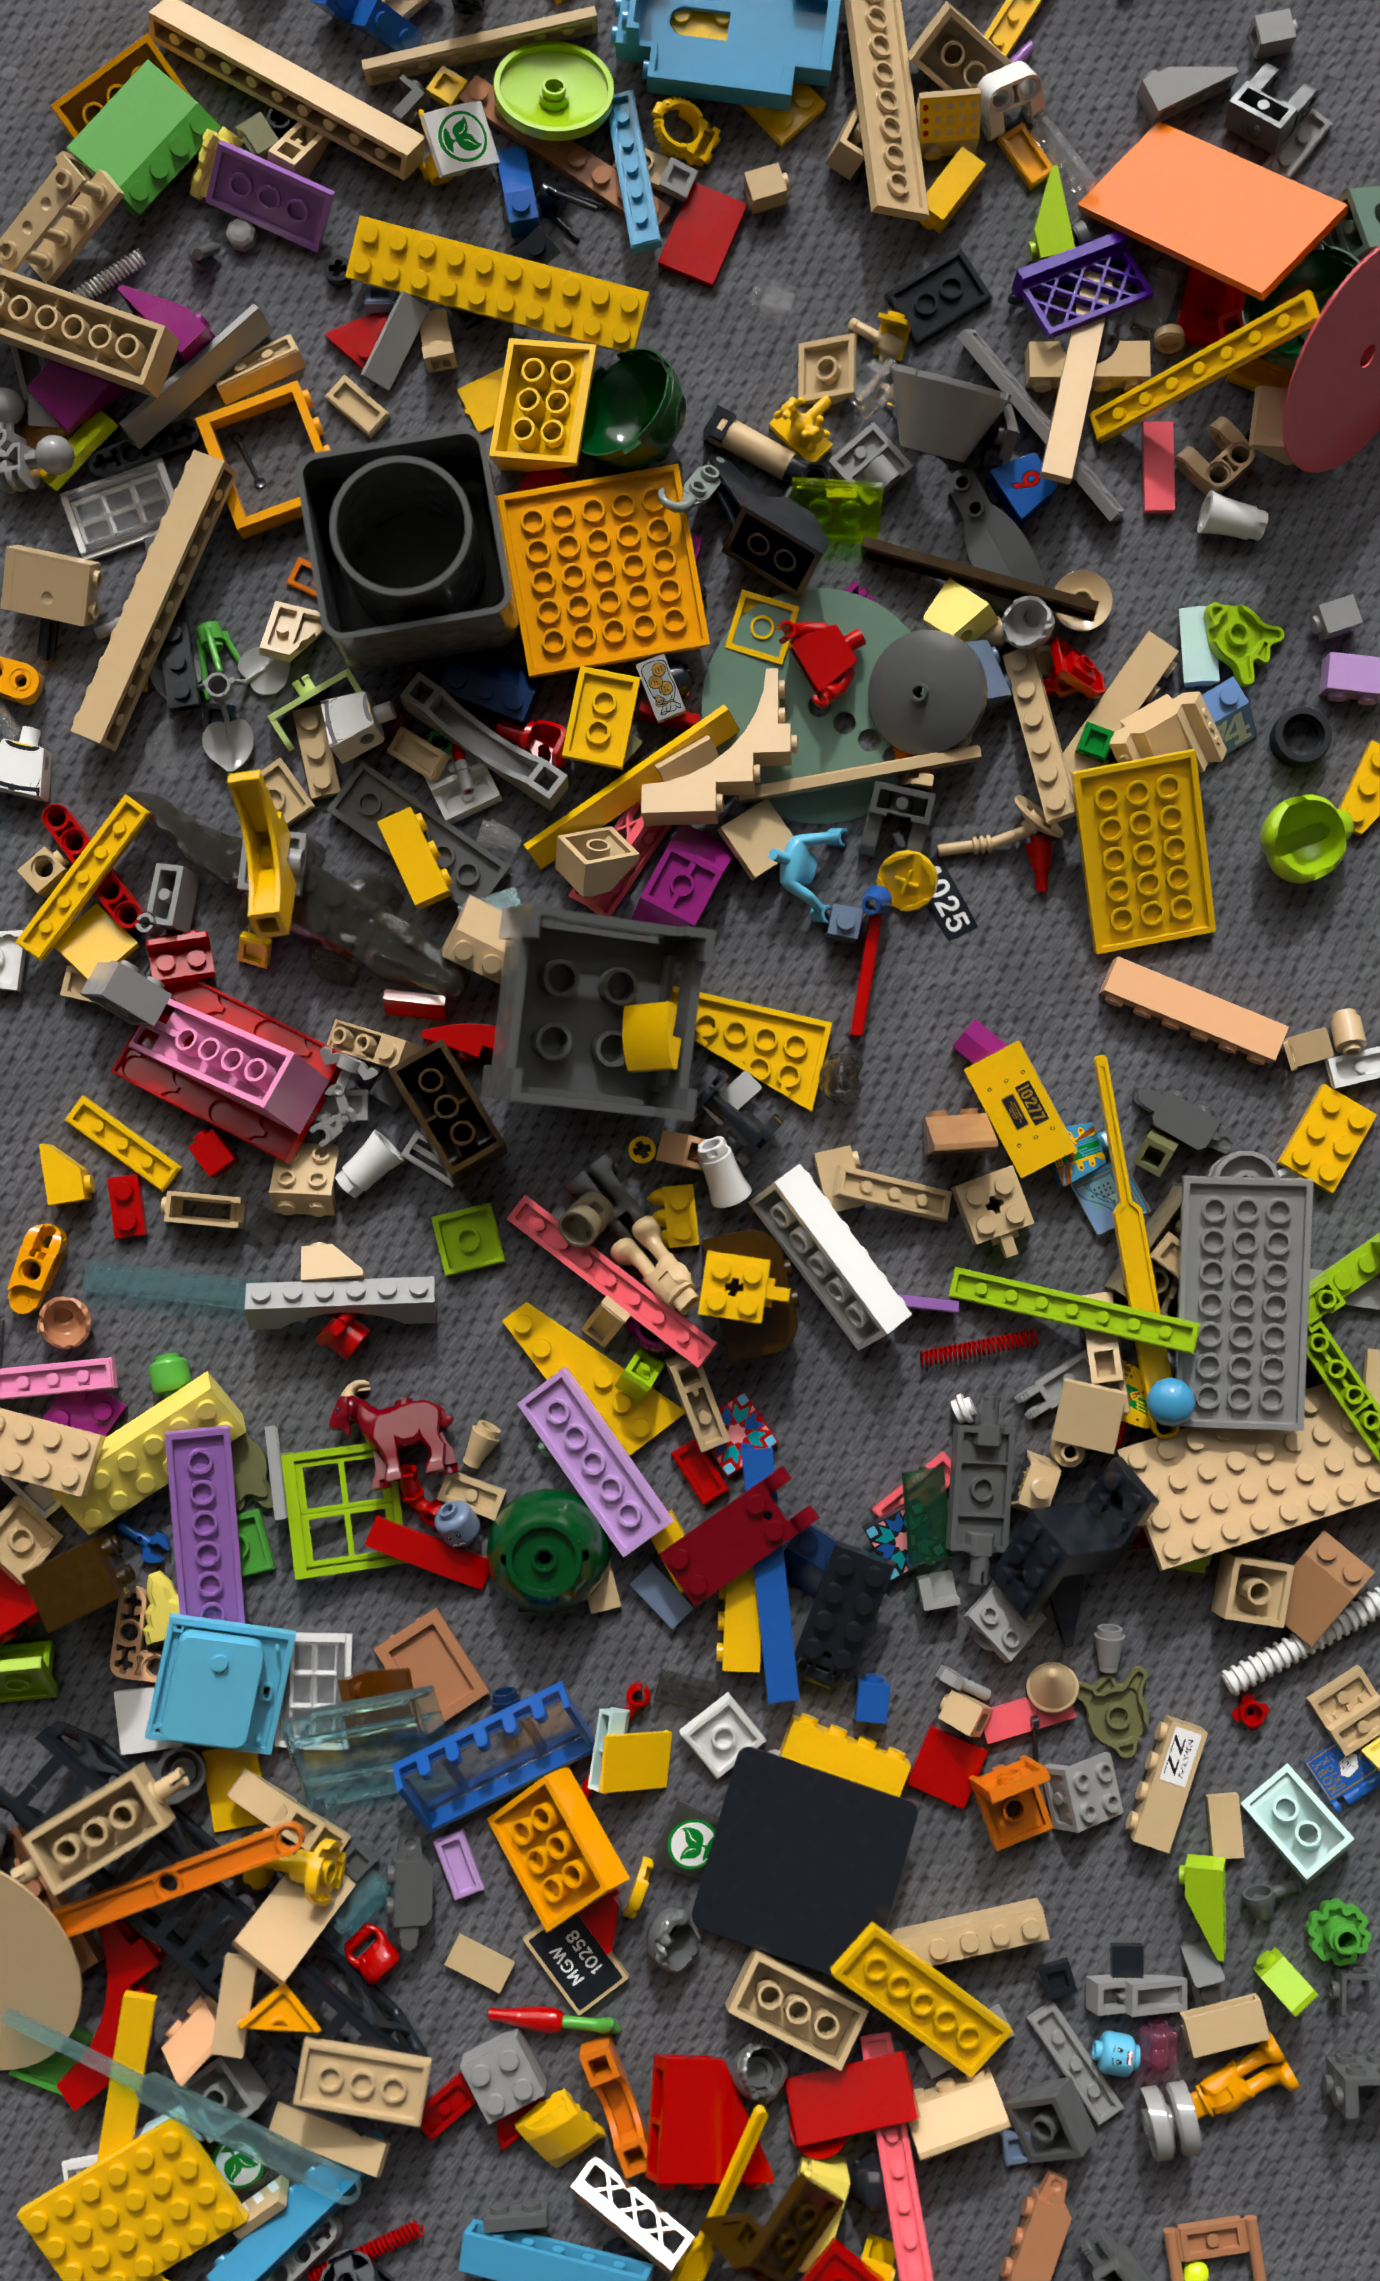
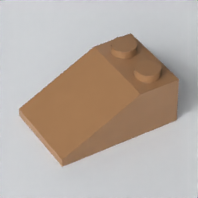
M978 1108L960 1109V1115L949 1116L947 1110L929 1111V1117L922 1119L924 1155L984 1152L998 1147V1140L987 1113L978 1114Z
M1323 1530L1294 1565L1284 1626L1311 1648L1372 1577L1375 1571Z

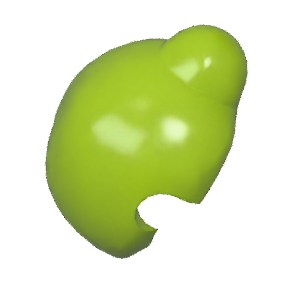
M1306 794L1289 798L1275 806L1265 819L1260 832V847L1267 857L1270 868L1281 879L1297 884L1313 882L1333 871L1342 861L1346 853V841L1351 837L1354 830L1353 819L1347 811L1336 809L1329 800L1321 796Z

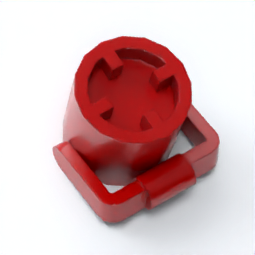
M336 1313L315 1340L320 1346L327 1345L343 1359L349 1361L369 1337L372 1330L356 1318L358 1313Z

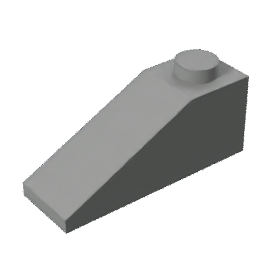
M1167 67L1159 72L1158 70H1153L1143 77L1137 97L1153 126L1158 121L1162 122L1232 88L1239 72L1236 67Z

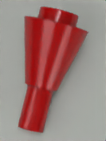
M1048 835L1030 837V843H1024L1032 870L1035 872L1036 892L1048 891L1047 872L1049 871L1055 842L1048 841Z

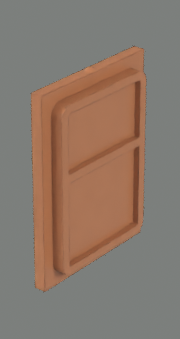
M437 1607L421 1618H417L415 1622L395 1635H391L389 1639L374 1648L375 1653L386 1669H410L418 1718L426 1733L454 1715L459 1714L463 1709L490 1692Z

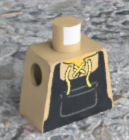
M1029 1450L1026 1451L1012 1492L1011 1507L1028 1513L1032 1509L1050 1507L1061 1475L1060 1467L1054 1459Z

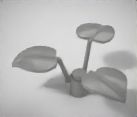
M259 647L248 650L238 662L239 672L245 679H235L234 677L228 679L225 674L216 672L210 674L203 681V684L198 685L199 691L206 689L212 700L219 703L224 722L215 721L207 726L202 736L203 748L209 758L227 772H234L244 765L251 755L254 746V735L249 724L242 719L230 722L225 702L230 700L233 695L232 686L250 683L256 693L260 695H273L284 688L289 678L290 662L260 655ZM160 658L156 659L149 676L156 690L167 700L162 660ZM194 658L199 684L201 682V670L198 661Z

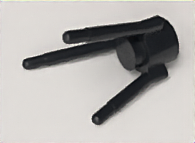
M549 181L545 182L537 198L538 205L544 207L542 215L550 218L571 239L578 243L580 238L555 213L557 211L559 213L563 212L568 202L597 212L599 208L607 210L608 205L567 191Z

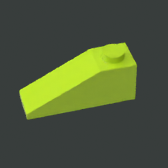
M1058 165L1051 167L1031 241L1027 243L1029 260H1034V263L1075 248Z
M1187 1854L1185 1865H1180L1179 1884L1185 1885V1898L1218 1961H1224L1226 1953V1857Z

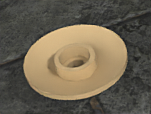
M1077 570L1070 572L1060 579L1054 588L1099 601L1094 622L1054 612L1058 621L1068 629L1080 632L1093 630L1100 626L1110 614L1113 601L1111 589L1100 575L1092 571Z

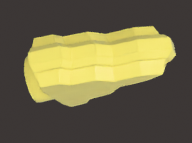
M222 126L219 133L206 129L202 137L203 143L198 153L199 163L192 173L190 181V194L198 200L206 198L218 143L223 140L239 148L244 143L224 126Z
M160 1570L148 1575L146 1593L150 1605L145 1611L147 1626L143 1629L147 1645L164 1641L170 1613L180 1614L179 1598L174 1584Z

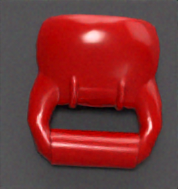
M365 1923L344 1943V1953L347 1961L353 1968L360 1971L364 1980L370 1985L377 1984L400 1961L398 1951L388 1941L382 1928L373 1923ZM374 1932L377 1941L373 1942L359 1958L355 1957L353 1952Z

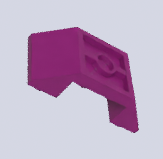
M681 825L668 844L644 889L631 920L676 927H695L721 877H724L734 858V854L728 845L690 825ZM634 933L637 935L649 936L647 934Z

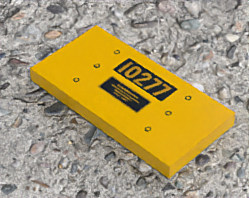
M1020 1040L964 1069L1021 1179L1077 1150Z

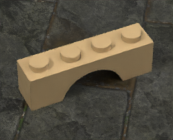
M1029 341L1025 351V388H1033L1035 392H1047L1052 388H1059L1066 355L1059 341ZM1119 341L1112 356L1096 364L1091 388L1096 392H1106L1111 390V388H1123L1124 391L1128 392L1148 381L1151 376L1150 341Z

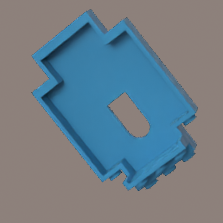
M616 0L615 17H619L618 26H612L611 46L616 47V59L643 62L642 79L647 80L649 93L790 111L794 82L826 87L830 85L841 0ZM680 10L730 15L727 41L677 34L670 26V19L675 12Z

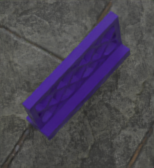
M1117 231L1017 270L1011 290L1016 299L1023 298L1047 340L1152 299L1154 295L1153 290L1125 247L1128 239L1125 234ZM1121 259L1127 269L1126 272H1122L1108 266L1111 262ZM1091 270L1102 274L1100 282L1084 278V272ZM1105 275L1122 281L1120 289L1103 284ZM1067 281L1076 284V287L1072 293L1057 288V283ZM1125 283L1138 286L1141 293L1132 294L1123 291ZM1079 286L1096 291L1094 300L1078 295ZM1041 291L1050 294L1048 302L1045 303L1036 300L1032 293ZM1099 293L1115 297V303L1108 305L1097 301ZM1053 296L1070 301L1068 310L1051 305ZM1073 303L1091 308L1090 312L1084 315L1072 312L1071 309ZM1050 313L1065 319L1063 323L1052 327L1046 315Z

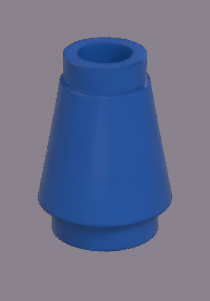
M875 885L869 887L864 892L862 908L865 913L883 915L891 908L892 896L885 887ZM870 899L876 901L877 908L870 904Z

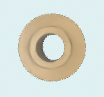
M1351 1008L1334 1012L1331 1016L1330 1028L1336 1052L1344 1056H1354L1361 1053L1362 1049L1367 1045L1361 1017L1356 1013V1010Z
M1052 1440L1050 1454L1060 1465L1075 1467L1084 1459L1085 1448ZM1072 1446V1454L1066 1457L1064 1455L1065 1448Z

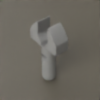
M941 1665L935 1675L951 1687L959 1691L962 1689L984 1701H987L991 1696L990 1689L968 1680L948 1666Z

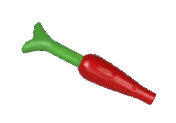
M533 2006L505 2009L490 2007L488 2011V2021L503 2022L546 2034L559 2033L563 2028L594 2031L607 2035H618L621 2032V2026L612 2017L588 2018L564 2015L561 2009L556 2007Z

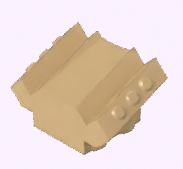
M1200 691L1185 692L1173 699L1168 694L1160 697L1120 720L1121 729L1114 732L1109 743L1118 763L1194 749L1196 750L1198 772H1205L1208 762H1222L1227 751Z

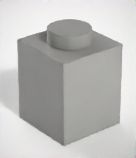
M1290 8L1254 16L1248 30L1254 60L1289 53L1294 41L1298 37V25L1296 20L1292 19Z
M1353 594L1318 605L1310 613L1311 617L1309 620L1311 630L1315 635H1318L1320 642L1355 631L1363 623Z

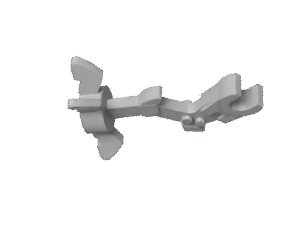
M328 1046L320 1049L321 1059L325 1065L336 1063L335 1065L342 1070L336 1084L331 1085L326 1090L325 1095H335L339 1113L314 1124L309 1131L311 1133L318 1129L325 1131V1139L318 1143L320 1147L327 1145L343 1132V1127L350 1120L355 1123L357 1119L355 1110L349 1107L345 1094V1088L351 1074H360L365 1081L375 1077L381 1071L376 1066L369 1068L365 1062L340 1052L333 1053L332 1048Z

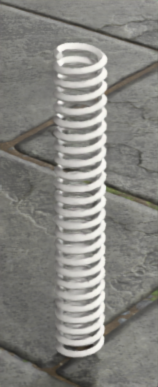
M137 248V252L133 250V254L129 253V257L125 256V260L121 258V262L117 261V265L113 263V267L109 266V270L105 269V273L101 271V275L97 274V278L93 276V280L89 279V283L85 282V286L81 284V288L77 287V291L73 289V294L87 299H94V295L98 297L97 291L99 294H102V290L106 291L105 286L110 289V285L114 286V282L118 284V280L122 281V277L126 278L125 273L130 276V272L134 273L133 268L138 271V267L142 268L141 263L146 266L139 248Z

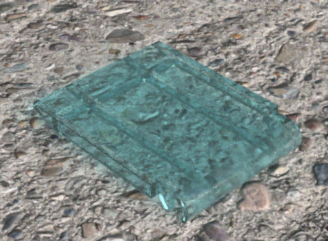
M433 1685L309 1708L307 1714L289 1717L280 1727L306 1803L311 1812L314 1811L315 1802L321 1798L325 1799V1806L329 1809L335 1801L338 1805L398 1793L391 1764L448 1737ZM441 1761L432 1765L434 1776L428 1781L423 1780L419 1772L409 1776L417 1789L439 1786L453 1778Z

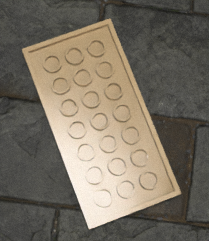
M1325 1383L1305 1389L1304 1431L1187 1427L1179 1430L1173 1438L1162 1439L1156 1437L1114 1452L1116 1457H1122L1160 1501L1143 1526L1160 1572L1380 1500V1464Z

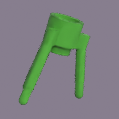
M208 621L196 628L199 637L196 640V644L199 650L202 684L208 677L206 652L211 653L216 671L222 673L223 670L218 651L224 648L223 644L227 646L237 664L241 658L230 640L228 631H222L217 621ZM204 689V700L209 701L210 695L208 694L207 690Z

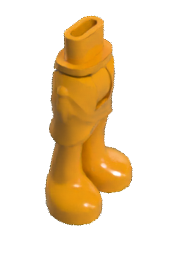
M1269 2032L1271 2039L1260 2041L1259 2046L1237 2062L1232 2059L1226 2066L1209 2074L1199 2084L1195 2085L1197 2090L1190 2093L1197 2120L1208 2114L1214 2117L1215 2114L1226 2115L1236 2111L1242 2103L1254 2098L1259 2092L1277 2084L1282 2085L1290 2092L1301 2088L1271 2032ZM1267 2063H1273L1248 2080L1243 2078V2076Z

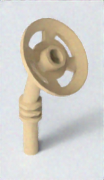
M1017 795L1014 801L1018 810L1025 818L1021 823V827L994 837L986 835V838H984L982 835L979 836V839L975 836L972 840L938 844L939 857L970 852L978 855L979 851L985 854L986 850L988 853H992L993 849L1030 837L1031 834L1035 835L1038 831L1057 838H1061L1064 832L1057 823L1049 825L1046 822L1042 808L1026 797Z

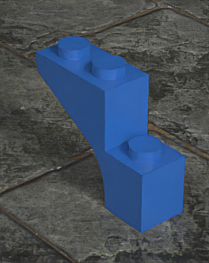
M310 0L334 19L353 26L392 52L419 47L425 35L424 32L382 0Z

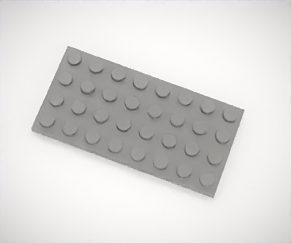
M1182 1176L1177 1318L1200 1323L1201 1328L1195 1355L1176 1351L1175 1379L1186 1383L1192 1389L1195 1398V1409L1189 1421L1177 1427L1304 1431L1314 1180L1300 1178Z

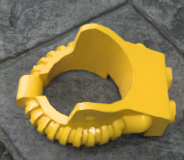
M673 96L662 102H657L651 115L655 118L653 120V125H655L653 126L654 134L658 138L657 142L661 144L662 154L670 158L684 159L689 166L696 164L702 167L704 163L708 164L713 156L710 153L712 148H716L721 139L719 137L721 130L715 126L711 129L709 122L702 118L703 115L699 108L684 97L677 96L676 98V96ZM670 110H679L678 116L688 122L693 129L694 141L689 144L674 141L665 130L664 114Z

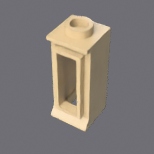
M167 1191V1196L163 1197L161 1201V1215H164L165 1222L244 1229L247 1198ZM184 1200L231 1204L230 1220L182 1215Z

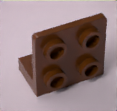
M409 1668L362 1670L338 1680L349 1743L360 1742L378 1733L415 1732L420 1729Z

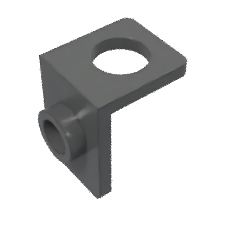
M1334 1965L1333 1980L1329 1981L1328 1991L1330 1999L1333 2000V2009L1340 2017H1346L1347 1980H1378V1975L1369 1966Z

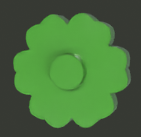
M1339 1898L1321 1901L1320 1911L1313 1910L1309 1912L1308 1921L1305 1924V1930L1311 1936L1308 1940L1309 1947L1322 1961L1331 1959L1337 1966L1355 1963L1357 1953H1366L1372 1939L1371 1933L1366 1929L1368 1918L1354 1903L1345 1905Z

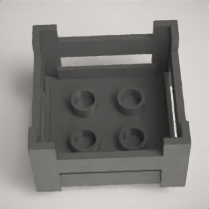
M533 903L502 907L499 939L506 940L494 1048L492 1065H484L480 1096L514 1102L694 1122L698 1090L688 1089L702 967L703 963L713 962L716 930L690 926L676 927L566 911L561 907ZM540 920H550V921H557V922H564V923H571V924H578V925H585V926H592V927L613 929V930H619V931H626V932L647 934V935H649V936L637 935V934H630V933H623V932H616V931H609V930H602V929H595V928H588V927H581V926H574V925H567V924H560V923H553V922H546V921H540ZM683 963L674 1036L681 1039L677 1070H670L668 1086H661L663 1071L632 1073L627 1070L622 1041L624 1006L671 1002L675 964Z

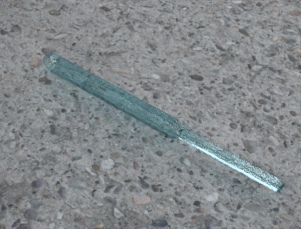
M7 2009L2 2015L1 2021L5 2025L134 2089L140 2103L342 2205H350L359 2198L362 2182L354 2172L184 2086L181 2087L178 2083L156 2072L142 2075L13 2009ZM342 2180H351L355 2183L357 2192L349 2197L343 2196L338 2192L337 2184Z

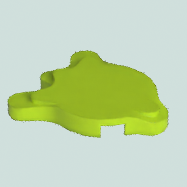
M1214 602L1204 610L1207 641L1212 653L1232 669L1235 680L1240 687L1244 688L1251 685L1255 680L1253 661L1258 665H1264L1269 662L1270 647L1284 639L1283 629L1279 626H1270L1264 623L1254 611L1242 604L1230 606Z

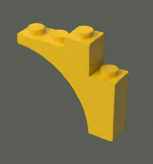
M260 770L229 774L227 783L239 816L247 857L249 877L248 918L257 939L289 935L297 885L287 861L291 834L282 812L276 811Z

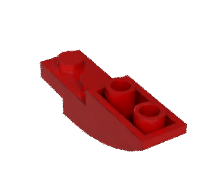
M451 1024L423 1030L420 1037L427 1040V1047L443 1039L449 1049L456 1051L455 1057L472 1062L474 1057L481 1060L485 1049L489 1050V1056H493L496 1026Z

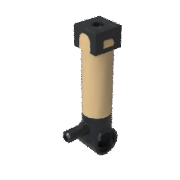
M720 405L716 407L703 430V441L720 451L724 448L788 484L789 486L782 497H788L794 501L799 491L802 496L810 501H819L825 497L826 488L830 486L831 472L825 464L807 460L736 420L737 415ZM816 477L819 478L823 484L820 486H812L808 483V480L810 478Z

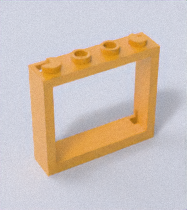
M298 380L195 418L208 454L226 462L215 430L296 401L315 453L331 449L329 444L323 446L320 436L325 435L319 418H312L309 409L314 407L308 389L302 391ZM233 483L226 499L235 526L243 539L303 517L300 497L249 516L246 515L235 483Z

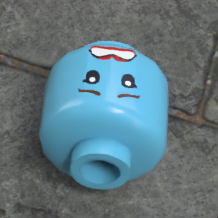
M1104 2031L1099 2040H1094L1092 2059L1097 2060L1101 2073L1129 2077L1133 2071L1138 2070L1141 2056L1140 2046L1135 2044V2040L1131 2035Z

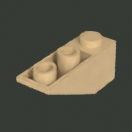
M335 1019L326 1044L343 1054L387 1069L425 1049L409 1041Z

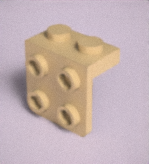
M302 1143L290 1165L275 1158L269 1190L274 1213H281L283 1215L308 1214L316 1217L325 1215L335 1216L337 1204L333 1187L339 1156L337 1145L327 1144L320 1147L319 1144Z

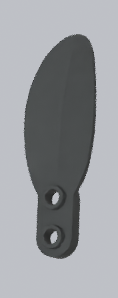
M962 468L955 471L949 479L948 488L964 518L965 543L972 566L1046 586L1038 560L1019 527L1006 513L991 503L979 478L972 470ZM967 479V485L964 488H959V482ZM976 505H981L980 512L977 514H973V507ZM987 593L1003 613L1014 602V600Z

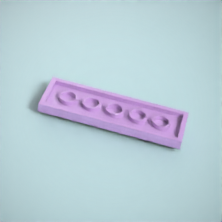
M567 1367L558 1371L517 1403L623 1558L674 1521Z

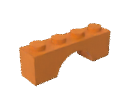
M606 2034L581 2044L579 2059L590 2087L595 2090L604 2108L613 2138L614 2149L627 2179L646 2171L649 2132L611 2034Z

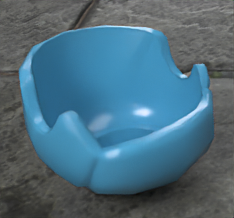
M1175 1378L1161 1379L1151 1387L1148 1393L1147 1409L1151 1417L1161 1425L1176 1427L1189 1421L1195 1409L1193 1391L1182 1380Z

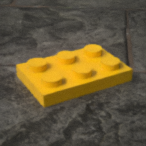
M580 666L562 758L623 770L641 682L640 677Z
M1322 1084L1284 1148L1277 1164L1292 1170L1291 1172L1297 1173L1305 1179L1314 1180L1313 1185L1328 1194H1332L1377 1114L1328 1085Z

